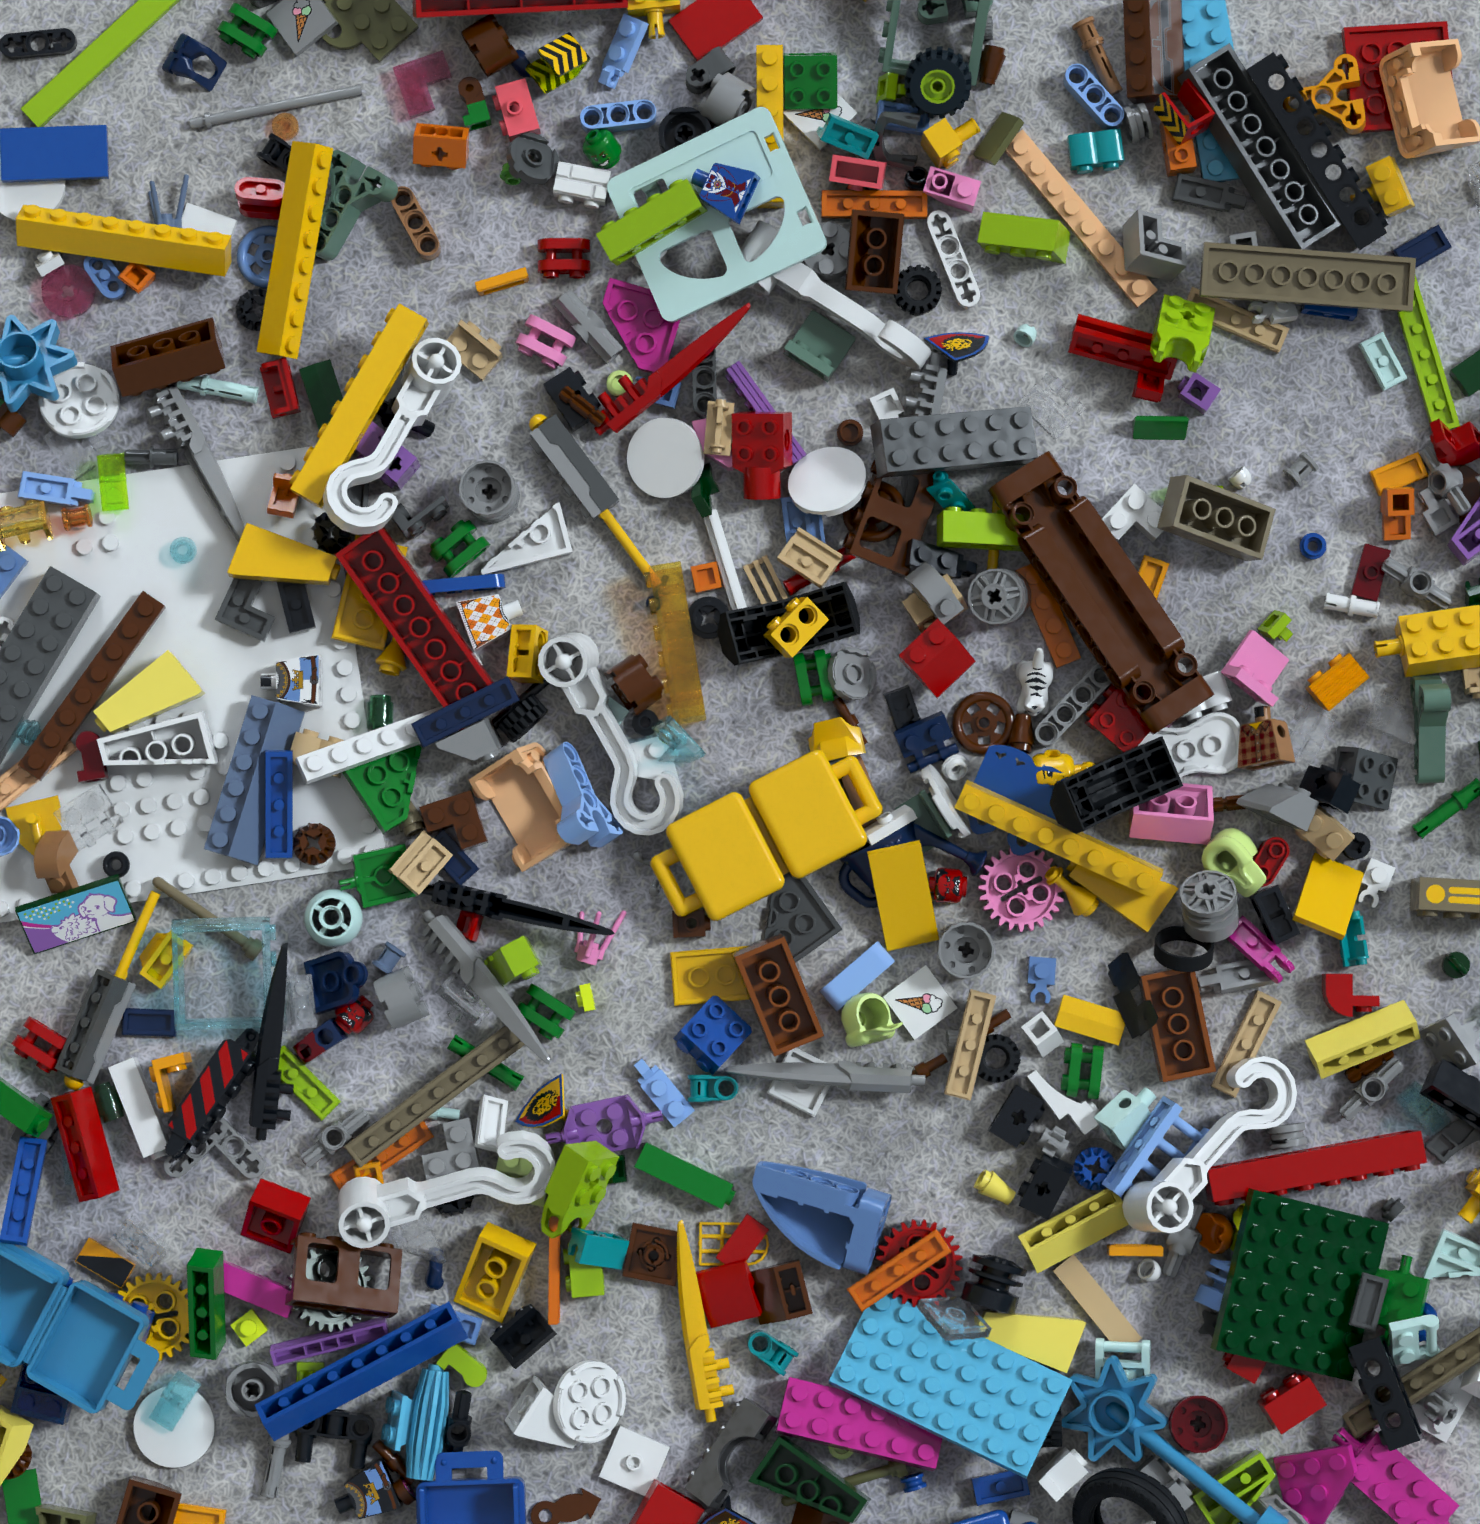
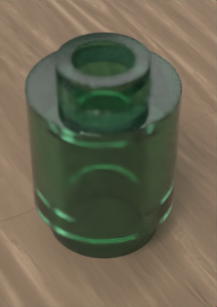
M370 696V701L367 702V729L375 730L393 723L394 703L391 702V696Z
M105 1082L95 1086L96 1092H93L99 1116L100 1118L102 1117L103 1122L107 1123L124 1117V1107L115 1085L111 1086L110 1082Z

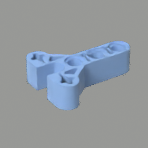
M564 742L543 757V762L562 806L561 821L557 824V832L560 837L569 844L580 845L588 840L589 845L592 847H603L623 834V827L596 797L574 746L569 742Z

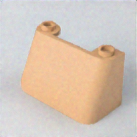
M1458 39L1410 43L1384 56L1380 61V77L1398 149L1404 158L1421 157L1475 145L1480 142V126L1478 122L1474 119H1462L1451 75V70L1457 68L1462 59Z
M537 742L513 750L469 779L474 795L485 801L492 800L515 839L517 845L512 850V860L522 872L571 845L566 843L557 832V824L561 821L562 806L543 762V757L547 752Z

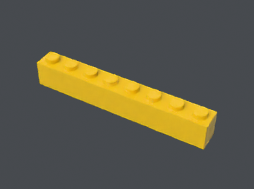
M292 141L256 352L298 359L333 148L316 143Z
M23 205L16 217L17 246L223 277L226 276L231 265V235H224L219 232H204L193 228L184 229L170 227L166 224L157 225L144 223L139 220L117 219L113 216L102 217L85 212L75 213L63 209H48L37 205Z
M400 303L396 309L391 308L385 318L387 323L382 332L378 331L371 342V345L374 347L369 355L364 354L357 367L360 369L355 378L351 377L344 388V391L347 393L342 401L337 400L330 413L333 417L328 425L326 423L322 425L317 434L319 440L314 448L311 446L307 450L303 458L306 463L301 471L298 469L295 471L290 480L292 485L290 489L294 494L319 508H322L324 504L323 494L330 475L338 466L349 462L429 325L426 318Z
M969 780L966 781L954 807L1152 898L1163 875V869L1083 832L1075 834L1058 824L1057 820Z

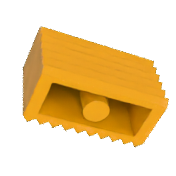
M1339 653L1328 662L1330 668L1326 672L1322 673L1319 670L1307 680L1310 685L1305 689L1325 713L1329 712L1370 678L1350 653L1344 657Z

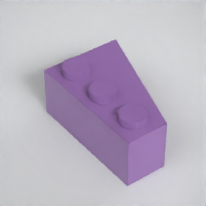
M1480 497L1447 545L1463 566L1480 554Z

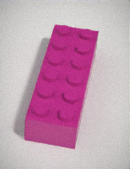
M792 1377L787 1379L775 1433L891 1462H898L932 1472L936 1469L942 1438L841 1389Z

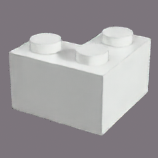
M1135 483L1102 518L1117 542L1132 525L1151 542H1154L1164 531L1157 528L1162 508Z

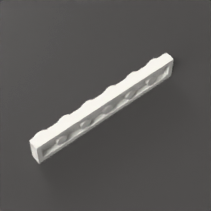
M443 706L297 757L296 764L305 784L313 783L421 744L411 723L442 709Z

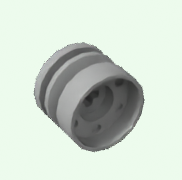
M492 460L475 462L461 476L459 483L460 498L471 514L480 521L488 523L504 521L518 507L520 499L518 484L507 467L499 462ZM493 488L497 494H494L492 499L489 500L485 494H488L490 489Z
M988 569L983 571L972 580L968 590V604L972 613L980 621L988 624L1013 623L1021 619L1028 611L1031 603V589L1027 580L1020 573L1011 569ZM1000 591L1001 601L994 602L995 597L992 593Z
M1213 870L1200 871L1186 878L1180 889L1182 921L1185 931L1193 939L1201 942L1214 943L1231 936L1239 923L1237 889L1234 881L1228 875Z
M962 921L951 925L943 933L939 941L938 956L942 966L948 973L958 978L971 979L980 976L990 967L994 959V944L991 935L983 926L974 922ZM965 942H969L970 948L974 949V952L968 953L967 957H963L962 951L958 950L959 946L965 945Z

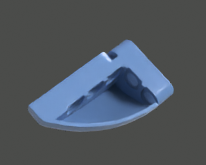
M760 1161L755 1168L752 1180L753 1188L763 1208L779 1230L795 1246L821 1263L838 1270L843 1267L868 1275L882 1235L892 1195L871 1188L866 1190L867 1184L865 1182L793 1165Z

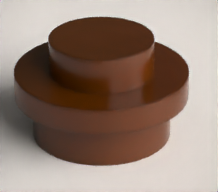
M845 420L838 426L837 437L843 445L855 446L863 438V428L855 420Z

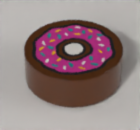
M402 1477L393 1483L395 1493L404 1504L410 1505L416 1500V1493Z

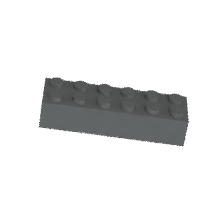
M1031 406L880 419L870 426L877 478L930 474L939 470L952 472L1026 465L1038 458Z

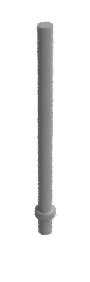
M355 85L215 114L206 112L204 116L190 118L189 122L191 129L207 126L208 129L213 128L214 124L362 95L361 85Z

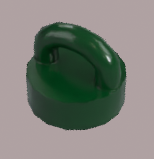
M1451 952L1442 961V970L1450 978H1462L1467 975L1470 968L1469 959L1461 952Z

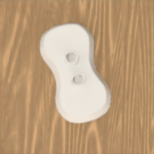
M1213 712L1186 727H1165L1154 735L1149 732L1138 746L1163 736L1180 778L1198 772L1226 774L1238 767L1241 726L1236 718L1230 714Z

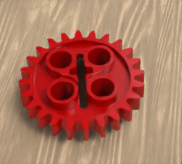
M912 1219L911 1227H907L904 1222H901V1231H897L892 1227L891 1230L894 1236L892 1238L886 1235L883 1236L888 1244L886 1246L878 1245V1248L884 1253L883 1255L875 1256V1258L882 1261V1265L901 1253L899 1251L901 1247L909 1248L911 1238L915 1236L924 1238L936 1230L937 1223L933 1222L929 1228L927 1227L926 1219L922 1220L920 1226H917L916 1221ZM945 1227L941 1228L939 1233L952 1252L945 1256V1263L942 1267L935 1268L932 1265L929 1267L939 1277L936 1279L924 1270L918 1275L928 1276L929 1284L926 1288L918 1289L915 1287L914 1280L918 1276L916 1275L893 1291V1299L898 1295H902V1304H905L909 1298L913 1307L916 1306L918 1300H921L923 1306L927 1307V1299L931 1298L937 1304V1295L940 1294L946 1299L947 1295L944 1290L946 1288L955 1290L950 1282L952 1280L960 1281V1278L954 1273L955 1271L963 1270V1267L956 1264V1261L961 1260L963 1256L955 1255L954 1252L960 1246L950 1244L954 1239L953 1235L944 1237Z

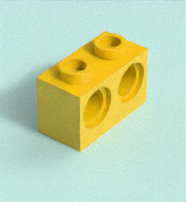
M795 597L785 607L787 611L781 617L776 616L767 625L769 630L764 636L785 658H793L829 620L808 597H800L799 599ZM802 609H805L808 613L806 623H802L799 619V612ZM783 628H787L790 632V638L787 642H784L780 636Z
M511 625L506 676L518 683L543 684L544 677L541 675L538 667V656L542 647L548 641L547 630L538 625Z

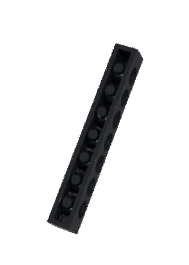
M1272 52L1246 70L1355 244L1361 250L1385 235L1387 231L1384 227L1389 224L1381 212L1375 214L1370 205L1374 203V200L1367 189L1361 191L1356 182L1360 178L1353 167L1346 168L1342 161L1346 156L1338 144L1335 146L1331 144L1328 137L1332 134L1325 122L1323 121L1319 124L1314 117V114L1318 111L1310 99L1304 101L1299 93L1304 89L1296 76L1293 78L1289 77L1286 72L1289 65L1283 55L1279 54L1276 56ZM1274 74H1280L1284 78L1283 87L1277 90L1272 89L1268 83L1269 78ZM1287 97H1295L1299 102L1298 108L1293 112H1287L1283 108V101ZM1303 119L1310 120L1313 124L1312 131L1306 135L1299 133L1297 130V124ZM1316 142H1323L1327 146V151L1322 157H1316L1311 152V147ZM1335 164L1340 167L1341 174L1337 179H1329L1325 175V170L1329 165ZM1345 187H1351L1355 191L1354 199L1349 202H1344L1339 197L1340 191ZM1361 209L1366 210L1369 213L1368 221L1364 224H1357L1354 221L1355 212Z

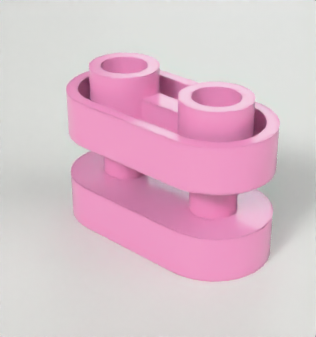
M530 314L525 325L531 328L528 335L519 334L515 342L519 346L517 350L529 357L535 354L543 358L541 363L552 369H555L556 366L562 367L567 359L561 353L563 347L572 348L577 338L567 331ZM540 334L554 340L552 347L538 341Z

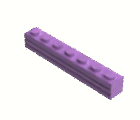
M737 361L725 370L727 374L725 378L730 384L733 383L736 386L735 392L739 397L743 396L746 400L744 404L749 411L752 409L753 412H776L740 361ZM792 435L793 466L805 457L806 453Z
M379 1317L355 1323L350 1328L344 1326L343 1331L337 1332L336 1329H333L331 1333L324 1331L270 1345V1354L274 1366L375 1341L388 1334L389 1328L386 1318Z

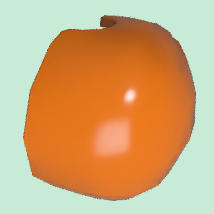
M1201 1214L1196 1227L1202 1235V1240L1199 1244L1208 1249V1252L1211 1254L1224 1253L1233 1243L1234 1231L1229 1218L1222 1214Z

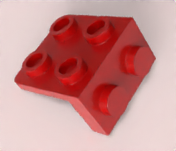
M1111 684L1102 694L1106 697L1100 705L1094 703L1085 715L1088 719L1084 723L1092 730L1097 729L1122 752H1126L1137 747L1150 730L1136 709H1132L1127 705L1123 690H1119ZM1136 693L1139 699L1144 700L1139 694Z

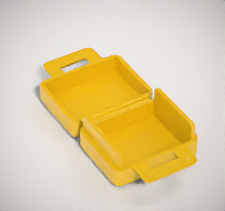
M813 750L751 782L748 788L749 798L744 800L741 794L731 792L669 824L666 828V835L672 847L652 857L650 866L674 913L677 916L683 917L703 907L712 921H720L782 889L785 883L783 875L790 872L792 877L802 879L864 847L867 842V835L862 825L880 816L883 808L858 759L854 756H848L830 765L824 752ZM846 775L849 776L864 805L855 811L839 782V779ZM679 861L695 890V893L686 898L669 867Z

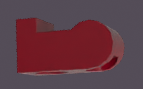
M91 731L80 733L76 739V746L82 754L84 770L77 771L78 782L82 784L109 779L107 765H103L97 739L101 737Z

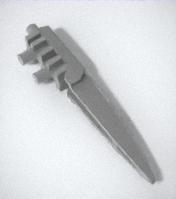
M932 352L930 364H924L920 371L911 369L907 371L906 379L918 382L917 388L913 389L916 397L903 396L901 401L902 406L914 408L913 414H909V417L940 414L948 371L940 367L942 354ZM911 475L902 476L900 494L904 500L905 507L911 505L919 483L918 479ZM900 529L896 532V544L900 535Z
M177 386L157 389L159 393L155 394L152 400L154 406L146 409L147 416L151 419L158 415H163V423L165 426H169V428L158 432L161 441H166L175 437L177 449L185 447L183 454L188 464L190 463L213 505L239 542L245 527L228 484L205 440L203 432Z
M430 909L425 911L422 917L428 924L422 934L424 937L429 936L430 938L423 948L427 954H432L436 950L439 955L444 954L446 959L440 966V970L445 974H448L451 970L455 974L460 973L461 979L466 985L471 986L493 1013L532 1052L549 1065L550 1058L511 997L484 964L483 957L447 915L436 917Z
M838 1060V1064L802 1062L761 1063L729 1066L723 1069L730 1074L795 1083L831 1085L850 1091L911 1093L912 1085L925 1086V1075H912V1066L907 1065V1069H904L901 1063H896L893 1068H888V1063H883V1068H879L874 1062H869L866 1067H861V1062L854 1064L850 1061Z

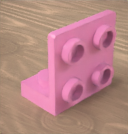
M1249 630L1221 673L1256 702L1273 707L1279 698L1271 692L1273 689L1271 686L1287 665L1289 659L1256 631Z

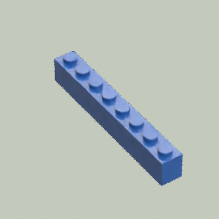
M450 1301L260 1401L255 1404L256 1410L263 1426L273 1441H276L462 1342L468 1336Z

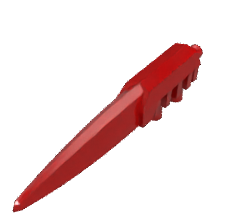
M747 303L689 344L648 377V381L643 377L634 385L628 376L624 375L618 382L626 391L625 393L617 397L615 401L610 398L606 391L599 395L597 398L605 407L601 412L605 414L606 419L600 427H594L595 431L600 436L610 428L615 433H618L669 392L722 342L749 311L750 303Z

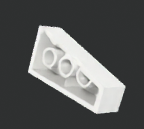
M205 711L97 739L103 765L218 763Z

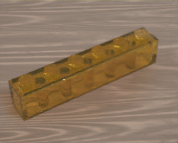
M681 562L649 566V572H645L644 575L646 587L652 588L654 598L649 599L651 615H657L658 625H653L655 641L661 640L662 651L657 652L660 668L665 667L667 677L662 678L664 694H670L671 704H666L668 720H674V725L706 720Z

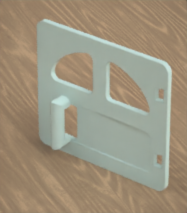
M757 107L611 178L607 184L608 193L620 219L624 217L623 214L633 207L639 208L634 196L636 191L642 189L647 199L656 193L662 194L657 181L663 179L669 189V185L679 179H688L691 182L696 169L710 173L714 163L755 172L760 177L745 213L775 198H782L784 200V218L777 236L766 251L752 262L744 259L730 226L731 219L704 201L707 212L635 255L660 314L668 322H676L813 257L826 248V237L773 116L765 107ZM773 134L779 149L770 152L765 139ZM694 185L696 191L700 195L702 188ZM806 209L811 223L803 226L798 212ZM706 231H711L725 261L727 271L723 276L716 278L696 279L684 277L668 270L661 263L660 256L668 249Z

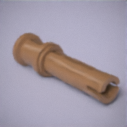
M1090 16L1075 23L1072 29L1077 31L1083 44L1081 46L1082 51L1088 52L1103 87L1113 96L1121 92L1123 88L1102 46L1104 39L1102 36H1099L1093 22L1095 19L1093 16Z

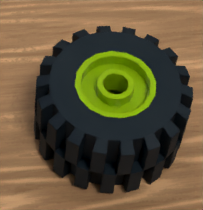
M937 46V50H932L931 47L926 48L923 54L920 51L916 55L915 60L912 59L909 63L905 76V94L907 99H910V105L913 108L917 107L919 114L923 115L925 112L928 114V118L932 119L934 115H939V119H943L945 114H950V116L956 114V110H961L964 107V102L968 101L971 90L972 76L971 72H969L967 61H963L961 54H954V50L948 48L947 51L942 50L943 46Z

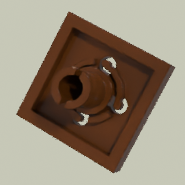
M633 1222L622 1276L675 1286L677 1280V1231ZM655 1237H659V1238H660L661 1241H659L658 1239H655V1242H656V1243H659V1244H654V1243H653V1239H654ZM638 1248H643V1249H644L643 1255H642V1250H639V1254H640V1255L637 1254V1249H638ZM665 1253H666V1259H669L668 1253L671 1255V1259H670V1260L666 1261V1260L664 1259ZM650 1265H655V1270H654V1271H649V1270H648V1268H649L650 1270H653V1267L650 1266Z

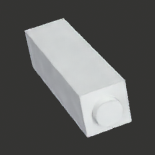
M137 1057L108 1067L143 1158L151 1156L153 1161L168 1155L164 1149L169 1138Z

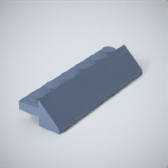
M251 695L204 846L205 850L258 866L265 844V750H291L295 733L300 731L305 712L277 701L274 702Z

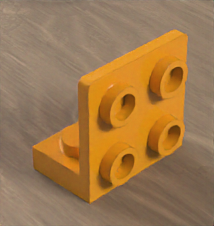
M182 1052L151 1060L152 1066L149 1067L152 1082H157L159 1090L158 1093H155L156 1102L159 1109L163 1108L164 1113L176 1110L168 1073L187 1069L186 1064L192 1062L190 1052Z

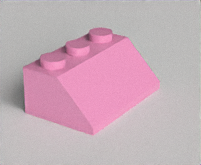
M1182 783L1183 786L1130 808L1129 838L1207 845L1210 842L1214 823L1212 786Z

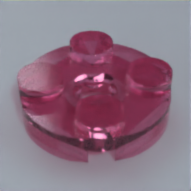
M77 265L60 266L45 275L41 286L42 299L45 306L53 314L68 319H73L87 312L92 306L96 294L91 277L84 269ZM73 285L75 287L72 297H62L64 294L62 288L64 286L70 287Z

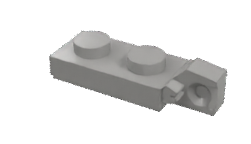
M1249 959L1217 965L1215 969L1209 970V975L1197 977L1200 993L1214 991V994H1225L1274 984L1266 976L1265 972L1256 967Z

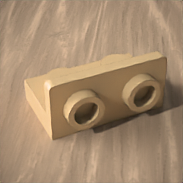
M460 320L458 327L446 341L456 347L461 356L462 365L483 381L503 358L502 353L499 351L502 347L490 337L488 340L484 339L479 334L481 330L471 321H468L466 324L463 320Z

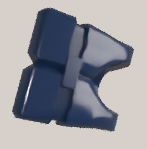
M182 33L172 48L174 52L169 53L162 65V69L167 73H174L176 76L192 79L204 90L210 92L224 71L227 62L209 47ZM206 55L215 66L214 75L211 78L199 75L194 71L192 61Z

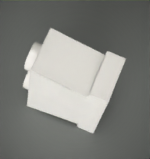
M1064 1447L1034 1477L1057 1502L1088 1473L1084 1468L1087 1462L1074 1448L1069 1451Z

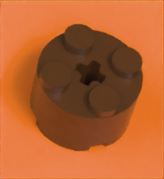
M493 14L486 15L461 31L464 41L487 77L519 59L516 50L508 41L509 37L505 30L499 25Z
M640 654L636 656L629 655L605 672L606 679L608 680L612 677L615 682L611 685V688L628 710L632 707L634 708L632 715L635 717L662 698L661 693H663L662 689H664L656 675L650 676L646 670L648 664Z

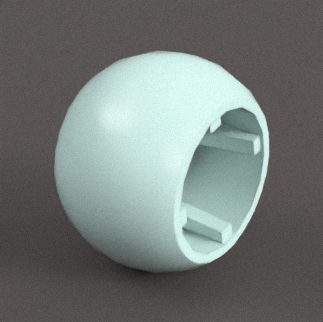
M328 889L316 894L308 903L304 913V923L309 935L314 941L327 947H340L351 942L359 933L363 922V914L358 901L346 891H340V889ZM329 900H341L337 906L329 905L324 908L321 906ZM345 907H348L350 910V925L345 924V913L342 910ZM330 910H335L339 914V921L335 925H329L325 920V916ZM317 911L320 912L319 922L323 926L320 930L316 923ZM342 927L346 930L339 936H326L328 929L337 930Z

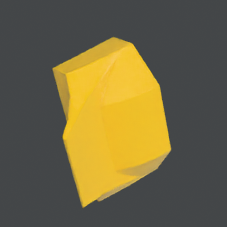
M842 717L813 724L812 735L808 739L810 752L821 750L829 762L866 753L861 728L851 726Z
M170 930L168 933H156L139 956L142 965L139 974L158 988L163 989L188 957L194 945L173 930Z

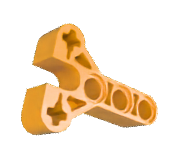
M1342 54L1335 59L1334 68L1318 85L1304 87V90L1299 93L1304 101L1311 100L1318 111L1314 115L1322 114L1341 124L1343 129L1351 135L1359 134L1364 130L1366 118L1363 98L1342 101L1337 97L1338 93L1343 89L1360 86L1356 59L1350 54ZM1343 64H1348L1349 67L1348 80L1342 69ZM1320 94H1327L1331 97L1330 101L1326 104L1317 103L1316 98ZM1287 97L1283 101V108L1287 112L1296 110L1289 106L1295 97ZM1351 109H1353L1354 115L1358 119L1356 125H1352L1350 121Z

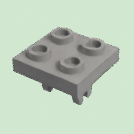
M1451 1014L1425 1026L1419 1031L1424 1043L1432 1050L1438 1062L1444 1059L1454 1063L1460 1070L1480 1062V1052L1474 1045L1480 1037V1030L1474 1031L1473 1029L1477 1025L1475 1020L1461 1026L1455 1015Z

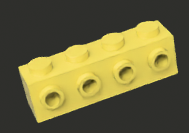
M1401 1000L1351 1022L1339 1025L1334 1029L1315 1035L1305 1040L1311 1062L1320 1078L1324 1079L1420 1039L1416 1019L1406 1002Z
M1105 1189L1019 1235L1018 1238L1037 1274L1129 1225L1123 1214V1201L1120 1196L1109 1189Z

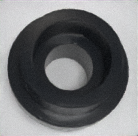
M920 166L914 167L913 171L908 170L904 178L905 186L912 191H923L928 176L927 170Z
M648 709L636 717L633 716L632 719L633 729L641 736L652 735L659 725L657 715ZM642 718L650 719L651 723L648 727L640 725Z
M111 852L103 860V870L109 877L118 874L121 878L130 869V861L122 852ZM115 860L121 862L119 870H114L112 867V863Z

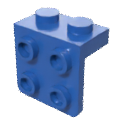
M712 996L673 1039L682 1052L689 1053L696 1059V1064L700 1069L713 1075L752 1033V1028L718 996Z

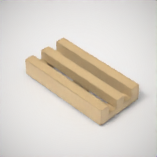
M767 555L743 566L761 604L767 602L751 572L753 568L756 569L771 601H778L760 566L763 563L782 600L788 598Z

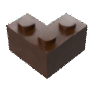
M471 790L419 807L429 834L454 826L461 850L463 851L489 843Z

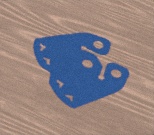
M1006 745L989 746L974 783L1056 820L1049 804L1054 786L1038 784L1036 774L1041 770L1062 772L1051 766L1036 767L1032 758L1027 753ZM995 752H998L999 754L1006 753V756H1003L1001 759H999L998 755L995 754ZM1015 758H1018L1020 762H1024L1025 765L1017 766ZM967 814L970 828L975 834L993 832L997 828L988 823L980 825L977 822V818ZM1010 833L1007 835L1011 851L1017 856L1025 855L1041 848L1030 842L1026 846H1019L1017 844V836Z

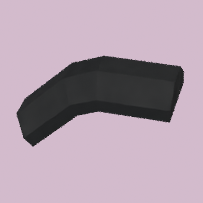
M841 582L791 598L726 611L720 614L717 634L722 653L734 666L783 656L764 634L769 630L767 625L776 616L781 617L787 611L785 609L786 605L795 597L798 599L800 597H808L829 619L799 651L860 634V617L854 596L847 582ZM805 609L799 612V619L802 623H806L808 620V613ZM783 628L780 633L781 639L784 642H787L790 638V632L787 628Z
M1163 736L1055 783L1049 804L1057 823L1077 834L1130 808L1180 788L1183 784Z

